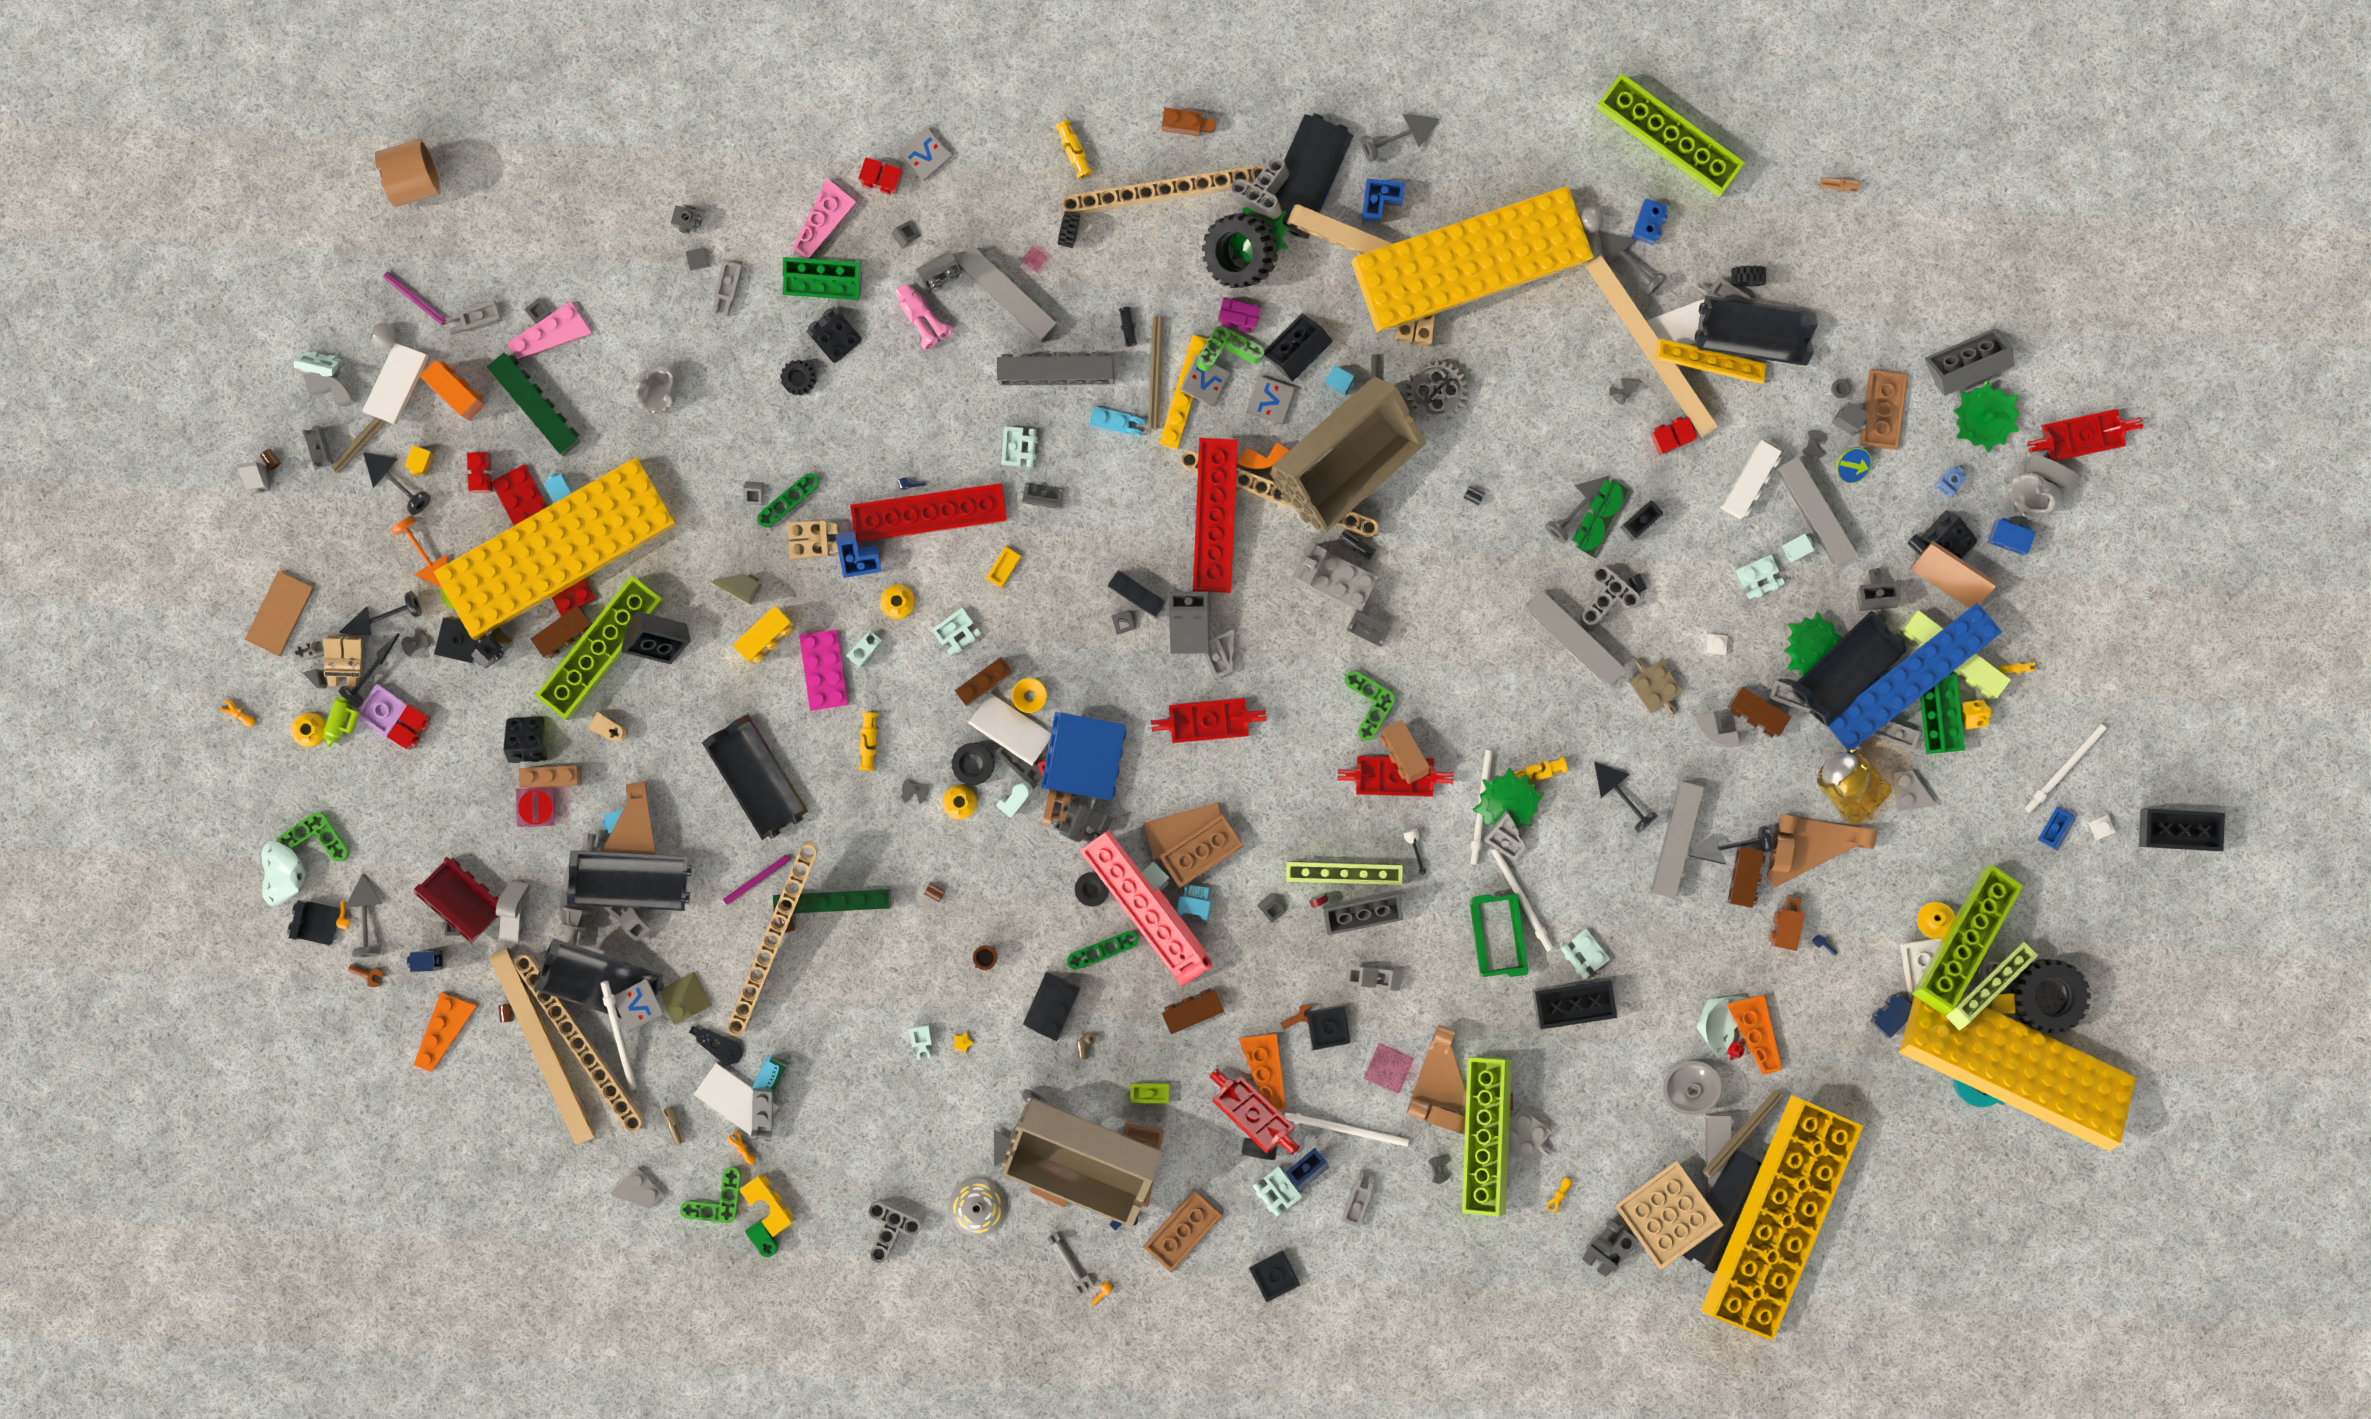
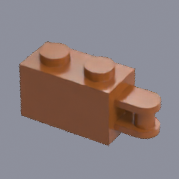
M1164 107L1162 131L1200 136V132L1213 133L1216 130V122L1213 119L1202 118L1201 112Z
M1788 894L1784 909L1778 908V912L1775 911L1773 916L1775 927L1774 930H1771L1769 936L1771 946L1797 951L1805 913L1799 912L1802 897L1794 898ZM1790 905H1795L1794 911L1789 910Z

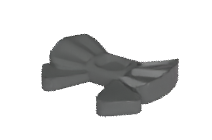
M1622 378L1621 381L1624 388L1619 391L1610 387L1609 394L1613 396L1617 403L1624 405L1626 398L1632 392L1638 391V386L1633 380Z
M1815 430L1808 431L1809 441L1807 447L1802 450V453L1809 457L1817 456V458L1824 456L1825 452L1818 449L1817 444L1818 442L1826 441V436Z
M414 630L416 640L412 642L405 637L402 638L401 645H403V650L407 656L411 657L414 651L421 647H430L429 639L423 634V630Z
M905 780L902 785L903 794L901 798L904 802H907L911 793L916 794L918 802L921 804L926 800L929 787L927 784L919 786L912 784L909 780Z
M1444 1155L1428 1160L1432 1167L1433 1183L1441 1184L1451 1176L1450 1173H1445L1441 1170V1166L1450 1161Z

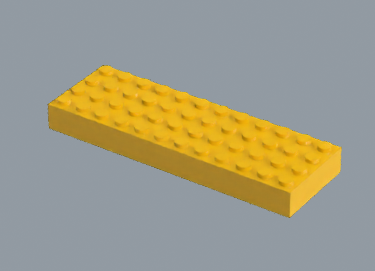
M1565 186L1355 256L1351 262L1377 333L1587 263L1594 257L1569 187Z
M635 457L433 572L472 639L478 640L483 635L492 632L675 528L677 524L642 464Z
M1914 996L1899 1053L2107 1151L2121 1144L2136 1077L1988 1007H1985L1971 1022L1959 1031L1946 1015H1943ZM1964 996L1960 998L1958 1004L1965 998Z
M1790 1096L1700 1309L1702 1312L1771 1341L1774 1340L1861 1134L1863 1125L1796 1096Z

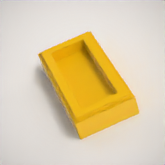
M1005 546L986 579L1003 588L1022 556Z

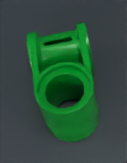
M762 1219L745 1230L748 1238L763 1257H771L777 1253L779 1245L762 1223ZM766 1244L772 1245L771 1251H765Z

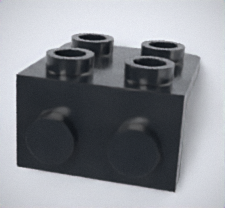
M835 307L827 309L818 321L812 322L806 330V333L833 363H837L862 341L861 336Z
M1946 510L1920 537L1928 545L1932 541L1936 542L1960 559L1977 542V538L1961 517Z
M543 716L508 718L506 720L503 751L508 763L547 760V752L543 744L545 728Z
M297 900V903L292 908L294 916L288 926V938L332 945L340 909L307 900Z

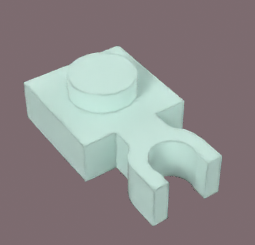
M929 1024L910 1027L912 1047H918L919 1049L917 1052L918 1060H921V1052H926L927 1058H931L930 1049L927 1047V1045H932Z

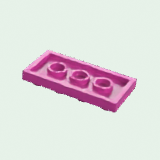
M838 630L799 635L810 711L848 706Z

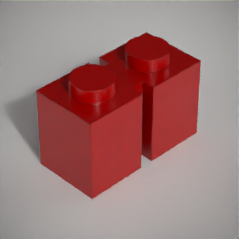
M865 157L858 179L862 186L873 189V187L880 188L881 193L891 195V193H897L903 171L901 168L886 163L883 166L882 162Z
M1681 416L1672 420V425L1665 427V424L1654 428L1655 432L1650 435L1659 455L1697 439L1689 417L1683 419Z
M487 452L467 453V470L471 471V474H468V491L472 493L493 492L492 475L484 473V470L492 472L491 454Z
M407 705L399 720L415 729V731L401 723H395L387 738L403 748L411 750L419 744L420 733L427 731L429 728L431 717L413 705Z

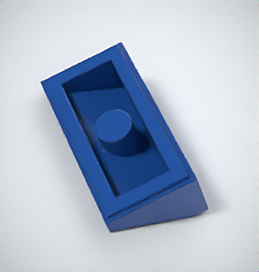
M2056 807L2038 841L2058 851L2074 824L2076 817Z

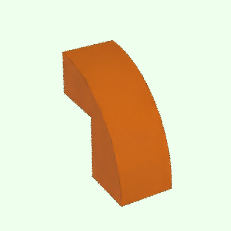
M1276 442L1269 456L1265 458L1246 447L1237 462V466L1253 471L1272 468L1290 450Z

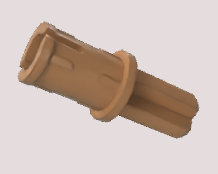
M1822 177L1820 181L1821 188L1837 189L1838 192H1858L1860 185L1859 180L1843 179V177H1839V179Z

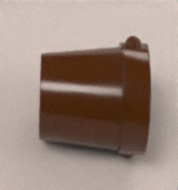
M988 945L978 947L973 953L975 968L980 970L993 968L998 960L996 948Z

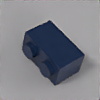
M443 951L410 952V956L407 957V966L410 968V972L443 970Z
M1901 994L1890 995L1885 1000L1886 1005L1882 1009L1878 1008L1872 1014L1873 1018L1870 1020L1887 1038H1892L1909 1018L1912 1005Z
M1314 1148L1285 1173L1297 1189L1302 1191L1326 1171L1329 1165Z

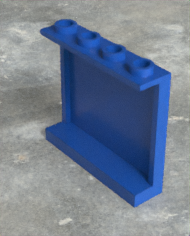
M1055 712L1041 788L1112 801V797L1116 793V786L1114 785L1119 775L1118 764L1119 759L1123 755L1121 747L1123 740L1126 738V725Z

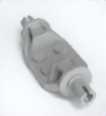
M585 832L583 847L580 851L594 852L597 834ZM568 864L559 903L562 921L560 927H564L567 930L565 942L576 945L578 932L587 930V926L597 915L599 906L567 905ZM582 914H585L583 921L579 926Z

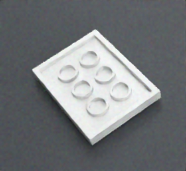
M1929 938L1900 943L1908 1000H1914L1912 992L1942 939ZM1982 961L1965 991L1973 990L1982 981Z

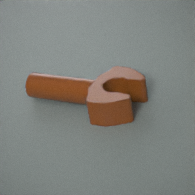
M352 964L348 968L349 972L366 978L368 981L367 985L370 987L381 986V983L374 981V975L385 977V974L379 968L367 971Z
M1311 1005L1299 1006L1297 1015L1281 1022L1283 1030L1300 1021L1308 1024L1304 1011L1311 1008Z

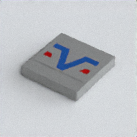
M927 127L898 152L923 182L952 157Z
M1195 355L1180 390L1214 407L1229 372L1215 364L1209 371L1200 370L1196 365L1198 355Z
M1258 376L1246 413L1283 424L1294 387Z
M647 979L614 996L615 1005L629 1032L664 1014Z

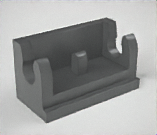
M316 425L311 430H303L313 462V468L316 470L332 465L333 460L323 428Z
M1026 482L1022 502L1023 504L1061 509L1064 488Z
M1356 610L1347 631L1381 647L1391 627Z

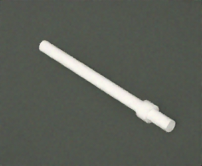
M2100 724L2050 781L2033 795L2034 798L2024 808L2028 813H2031L2039 803H2043L2047 799V794L2107 730L2103 724Z
M1485 750L1482 779L1486 780L1490 778L1493 751ZM1482 780L1480 794L1486 790ZM1480 814L1476 816L1474 839L1471 841L1470 849H1472L1470 864L1478 865L1479 852L1482 850L1483 844L1481 837L1484 817Z
M1494 848L1491 852L1512 890L1517 894L1522 908L1535 929L1534 933L1537 939L1541 940L1547 952L1552 950L1553 946L1547 937L1546 929L1542 928L1501 852Z
M603 981L601 982L604 994L603 1002L608 1009L629 1090H635L637 1087L614 1005L616 1003L615 997L611 993L609 982Z

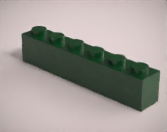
M503 352L487 368L560 455L565 456L581 442L577 438L580 436L573 427L569 428L566 425L568 420L561 412L557 414L553 409L555 407L554 403L549 398L545 399L541 395L543 390L536 383L533 385L530 382L531 376L524 368L520 370L517 366L519 363L512 354L508 355Z
M891 889L801 893L793 914L892 908ZM773 895V913L781 895ZM789 900L782 901L784 906H792Z

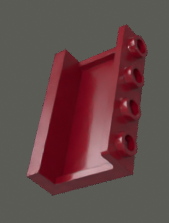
M446 856L444 862L422 884H418L414 888V894L472 944L499 917L496 915L499 897H493L484 884L481 883L479 885L469 871L464 872L460 868L461 865L458 861Z

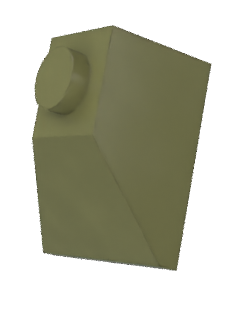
M744 574L714 579L712 582L750 605L762 584L758 583L759 578L752 574L748 576Z
M695 972L664 987L661 992L665 1009L674 1025L712 1006Z

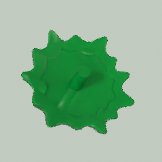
M1243 207L1242 213L1254 214L1256 218L1261 217L1265 220L1264 225L1269 224L1272 230L1270 232L1271 234L1275 233L1277 238L1274 240L1275 245L1278 244L1279 248L1275 255L1280 250L1288 249L1283 240L1289 230L1283 224L1286 211H1282L1281 215L1276 219H1269L1247 207ZM1239 232L1234 233L1229 243L1234 250L1232 258L1242 257L1245 263H1249L1252 259L1251 244L1243 234Z
M1986 381L1982 388H1973L1971 393H1960L1961 406L1954 409V413L1959 416V419L1956 421V425L1960 428L1956 436L1957 439H1967L1973 446L1983 445L1986 451L1990 453L1995 444L2005 445L2009 433L2019 431L2014 422L2020 413L2014 407L2018 395H2005L2001 389L1994 390L1991 388L1989 381Z
M1819 612L1815 613L1813 619L1805 617L1801 623H1788L1792 634L1788 637L1791 645L1784 649V652L1791 656V662L1787 669L1799 670V674L1803 676L1842 639V636L1836 633L1834 624L1831 621L1825 622Z
M1508 768L1504 776L1497 775L1493 781L1482 779L1486 790L1480 794V804L1472 810L1477 814L1483 815L1484 823L1492 825L1499 820L1505 811H1508L1517 829H1519L1523 825H1533L1532 816L1538 812V802L1544 796V792H1537L1535 784H1528V774L1517 777L1513 770Z

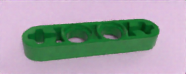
M812 473L801 477L758 514V523L764 528H770L818 488V477ZM807 478H814L815 480L813 481V483L815 485L813 487L808 485L805 488L807 492L804 493L803 489L800 488L798 485L802 484V486H805L807 484ZM794 489H798L801 492V496L797 500H793L790 496ZM778 502H785V511L778 512L776 504ZM772 508V510L778 515V517L775 518V516L772 515L769 518V520L771 521L769 524L766 522L762 523V516H769L772 513L769 510Z
M1126 931L1075 951L1069 955L1067 959L1068 965L1072 969H1080L1131 949L1137 945L1138 936L1133 931ZM1127 934L1135 937L1132 945L1128 942L1124 943L1123 946L1125 948L1121 949L1120 942L1117 940L1118 937H1121V941L1127 938ZM1109 941L1116 942V951L1109 952L1106 945ZM1091 948L1099 950L1100 954L1097 959L1089 957L1088 952ZM1085 951L1088 963H1085L1084 959L1079 962V966L1071 964L1074 955L1077 958L1082 957L1081 952Z

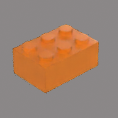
M435 359L420 377L461 417L470 421L485 406L481 401L483 397L476 390L474 391L471 387L468 388L470 384L458 374L454 375L456 371L449 364Z

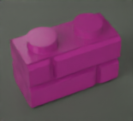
M1224 297L1218 322H1221V326L1232 328L1233 325L1240 327V331L1250 333L1251 330L1255 331L1261 306Z

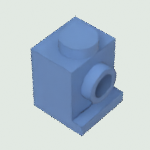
M1952 466L1935 483V486L1946 496L1951 497L1967 480L1964 476L1966 473L1957 466L1955 468ZM1952 476L1957 479L1956 483L1951 481Z

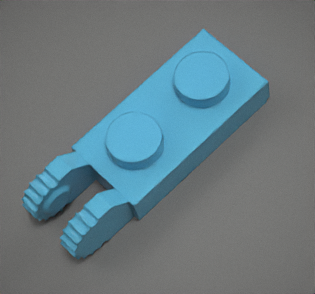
M1094 406L1089 425L1123 434L1129 433L1142 436L1143 432L1141 430L1128 427L1130 422L1142 425L1145 424V420L1129 414Z

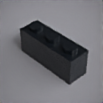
M1117 570L1108 584L1109 589L1155 619L1166 604L1165 600Z

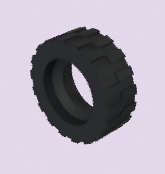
M978 743L964 744L959 747L951 761L955 777L968 785L984 783L990 778L994 770L993 755L985 746ZM977 755L981 758L982 768L979 772L971 774L965 770L963 763L967 756Z

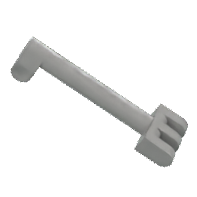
M1056 1232L1047 1238L1049 1244H1054L1076 1280L1071 1284L1078 1296L1081 1295L1079 1286L1082 1287L1084 1292L1088 1290L1085 1285L1086 1282H1088L1091 1288L1095 1285L1088 1274L1084 1277L1080 1274L1060 1241L1059 1234Z

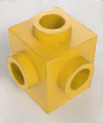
M1984 699L1961 703V717L1965 728L1973 729L1989 726L1992 710L1990 706H1987Z

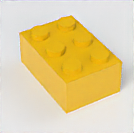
M774 606L733 644V647L747 662L752 664L756 662L758 664L766 657L765 653L769 649L772 651L780 644L779 640L783 636L788 637L794 631L793 627L795 624L779 607Z

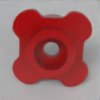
M1733 1041L1727 1050L1730 1060L1733 1061L1735 1058L1742 1057L1745 1048H1743L1745 1045L1744 1041H1741V1043Z

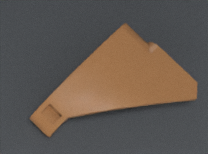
M646 782L626 784L627 803L601 852L656 855L648 808Z
M1780 814L1778 832L1773 838V849L1770 855L1767 879L1776 888L1854 847L1874 849L1878 830Z
M1438 1024L1422 1065L1407 1115L1465 1135L1466 1091L1451 1047L1457 1030Z

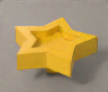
M967 1032L962 1036L953 1035L956 1042L953 1049H960L966 1054L967 1048L974 1044L968 1039Z

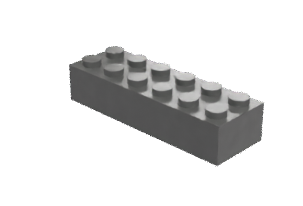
M1042 353L1040 357H1032V354H1020V357H1013V354H1001V357H997V381L999 386L1114 385L1113 356H1109V353H1098L1097 356H1090L1089 353H1079L1078 356L1060 353L1059 356L1051 357V354Z

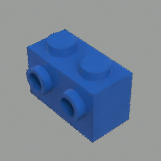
M1646 198L1643 201L1631 238L1651 245L1656 240L1659 241L1663 231L1660 229L1661 224L1666 222L1669 213L1666 211L1667 205Z
M2007 518L1994 521L1987 543L2020 555L2029 553L2036 533L2031 531V527L2023 524L2017 526L2012 524L2013 521Z

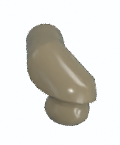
M1091 1033L1083 1034L1077 1041L1079 1060L1088 1059L1087 1048L1095 1042V1036Z

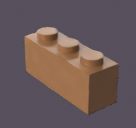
M1403 720L1383 728L1380 737L1381 744L1389 750V757L1393 763L1397 764L1400 777L1409 784L1428 775L1430 767Z
M581 766L519 768V787L521 788L582 785Z

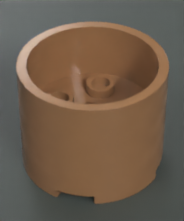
M421 138L375 152L377 169L381 168L379 170L382 179L381 183L392 205L395 204L396 207L441 193L435 164L425 142Z

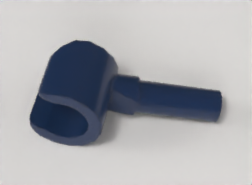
M907 477L897 481L901 490L915 486H925V481L908 482Z
M1817 935L1812 939L1817 948L1824 946L1834 956L1838 953L1821 935Z

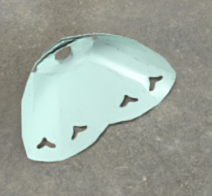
M268 841L262 850V863L265 870L262 896L269 905L274 906L287 901L301 890L305 880V870L299 857L290 848L279 842ZM298 873H301V880L297 879Z
M1731 996L1709 999L1703 1008L1697 1022V1029L1718 1058L1726 1053L1728 1047L1733 1042L1734 1029L1737 1027L1725 1003L1746 999V997ZM1728 1034V1037L1726 1038V1042H1725L1722 1037H1724V1036H1726V1035Z

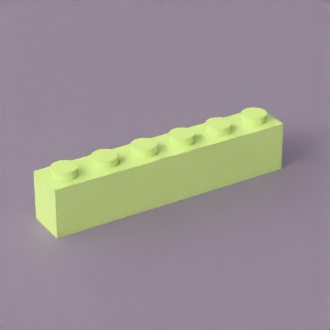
M1917 610L1912 613L1900 630L1904 632L1903 636L1910 641L1915 640L1920 644L1918 646L1920 648L1942 631L1943 628ZM1976 653L1952 672L1957 674V676L1961 675L1966 679L1965 683L1973 688L1976 686L1980 689V694L1987 699L1998 698L2011 680Z
M1286 862L1285 881L1402 885L1403 865Z
M2023 942L1946 1017L1960 1031L2038 955Z

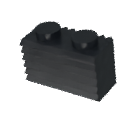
M1650 500L1620 528L1631 540H1635L1663 515V511L1654 501Z

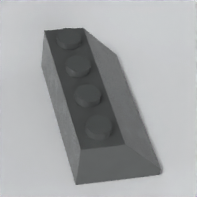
M1995 328L1925 358L1933 380L1944 396L2015 366L2013 349Z
M1399 891L1322 906L1328 935L1403 920Z

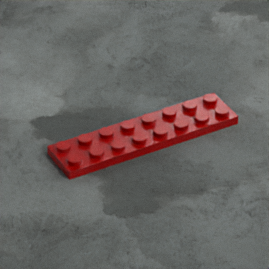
M1199 438L1193 591L1231 593L1238 439Z
M526 464L491 481L514 526L548 507ZM586 579L551 597L561 617L577 605L582 607L596 599Z
M1002 483L850 505L853 531L856 533L857 543L1007 522Z

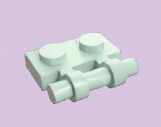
M305 351L294 362V368L301 369L304 372L320 373L322 376H332L339 367L343 366V359H338L334 355H321L320 352Z
M1004 426L1001 465L1021 467V459L1027 460L1026 467L1034 468V460L1037 459V454H1035L1036 443H1038V437H1036L1037 429H1029V436H1023V428ZM1023 442L1028 443L1027 453H1022Z
M1772 555L1735 570L1743 588L1749 585L1752 588V591L1746 593L1749 600L1755 597H1762L1768 591L1778 590V587L1785 584L1782 577L1777 580L1773 577L1779 570ZM1766 578L1768 583L1759 587L1757 582Z
M960 608L931 630L942 646L950 642L952 646L946 650L950 656L956 652H961L964 646L970 642L973 643L981 635L978 628L970 632L968 627L973 624V621L963 608ZM964 632L966 636L956 642L954 637Z
M1587 929L1571 940L1575 946L1573 949H1570L1567 944L1561 948L1565 954V959L1573 964L1575 972L1580 974L1583 979L1590 976L1586 970L1588 966H1591L1596 971L1610 960ZM1578 952H1580L1585 959V961L1582 964L1575 956Z
M1279 1166L1263 1177L1267 1185L1263 1187L1259 1181L1253 1185L1257 1191V1196L1265 1201L1268 1205V1210L1272 1211L1276 1217L1282 1213L1278 1207L1281 1203L1288 1209L1302 1198V1195ZM1271 1189L1278 1197L1276 1200H1273L1267 1193Z

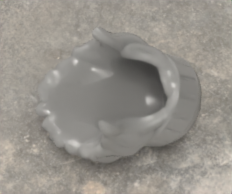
M664 361L657 362L650 370L640 374L634 390L640 410H645L647 414L651 412L659 414L667 411L673 405L677 395L676 386L679 382V373L672 364Z
M2026 472L2013 476L2012 481L2008 483V495L2011 497L2014 505L2021 510L2023 516H2027L2032 512L2051 513L2056 511L2061 505L2062 495L2060 489L2052 482L2046 481L2042 475Z

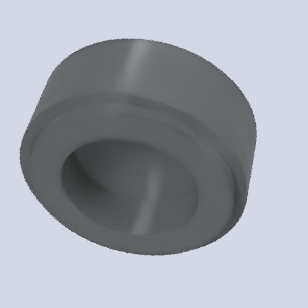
M1838 379L1831 385V393L1838 399L1845 398L1851 391L1850 383L1845 379Z

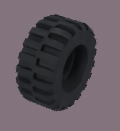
M1237 213L1219 218L1215 221L1214 225L1208 228L1210 233L1205 234L1203 239L1206 243L1202 245V251H1205V256L1202 258L1203 262H1207L1208 266L1206 269L1208 273H1213L1212 278L1214 280H1221L1220 284L1230 286V288H1243L1260 283L1261 280H1265L1269 276V272L1274 270L1275 265H1273V262L1278 260V255H1275L1279 248L1278 244L1275 245L1274 240L1277 239L1275 233L1271 234L1270 230L1272 228L1269 224H1263L1265 222L1264 219L1261 217L1256 218L1251 213ZM1237 232L1243 234L1249 240L1252 247V259L1249 265L1243 269L1232 262L1228 252L1229 241L1233 234Z
M2039 959L2037 962H2031L2020 973V976L2013 980L2015 987L2011 988L2010 993H2013L2015 998V1014L2021 1017L2020 1020L2024 1024L2041 1032L2056 1034L2069 1031L2070 1027L2075 1028L2079 1025V1019L2083 1020L2085 1018V1009L2089 1010L2090 1004H2087V998H2091V993L2087 992L2086 989L2089 988V984L2083 980L2085 976L2082 972L2077 971L2075 966L2067 964L2065 961ZM2046 978L2058 979L2066 990L2065 1003L2055 1014L2041 1012L2035 1002V991L2038 985Z

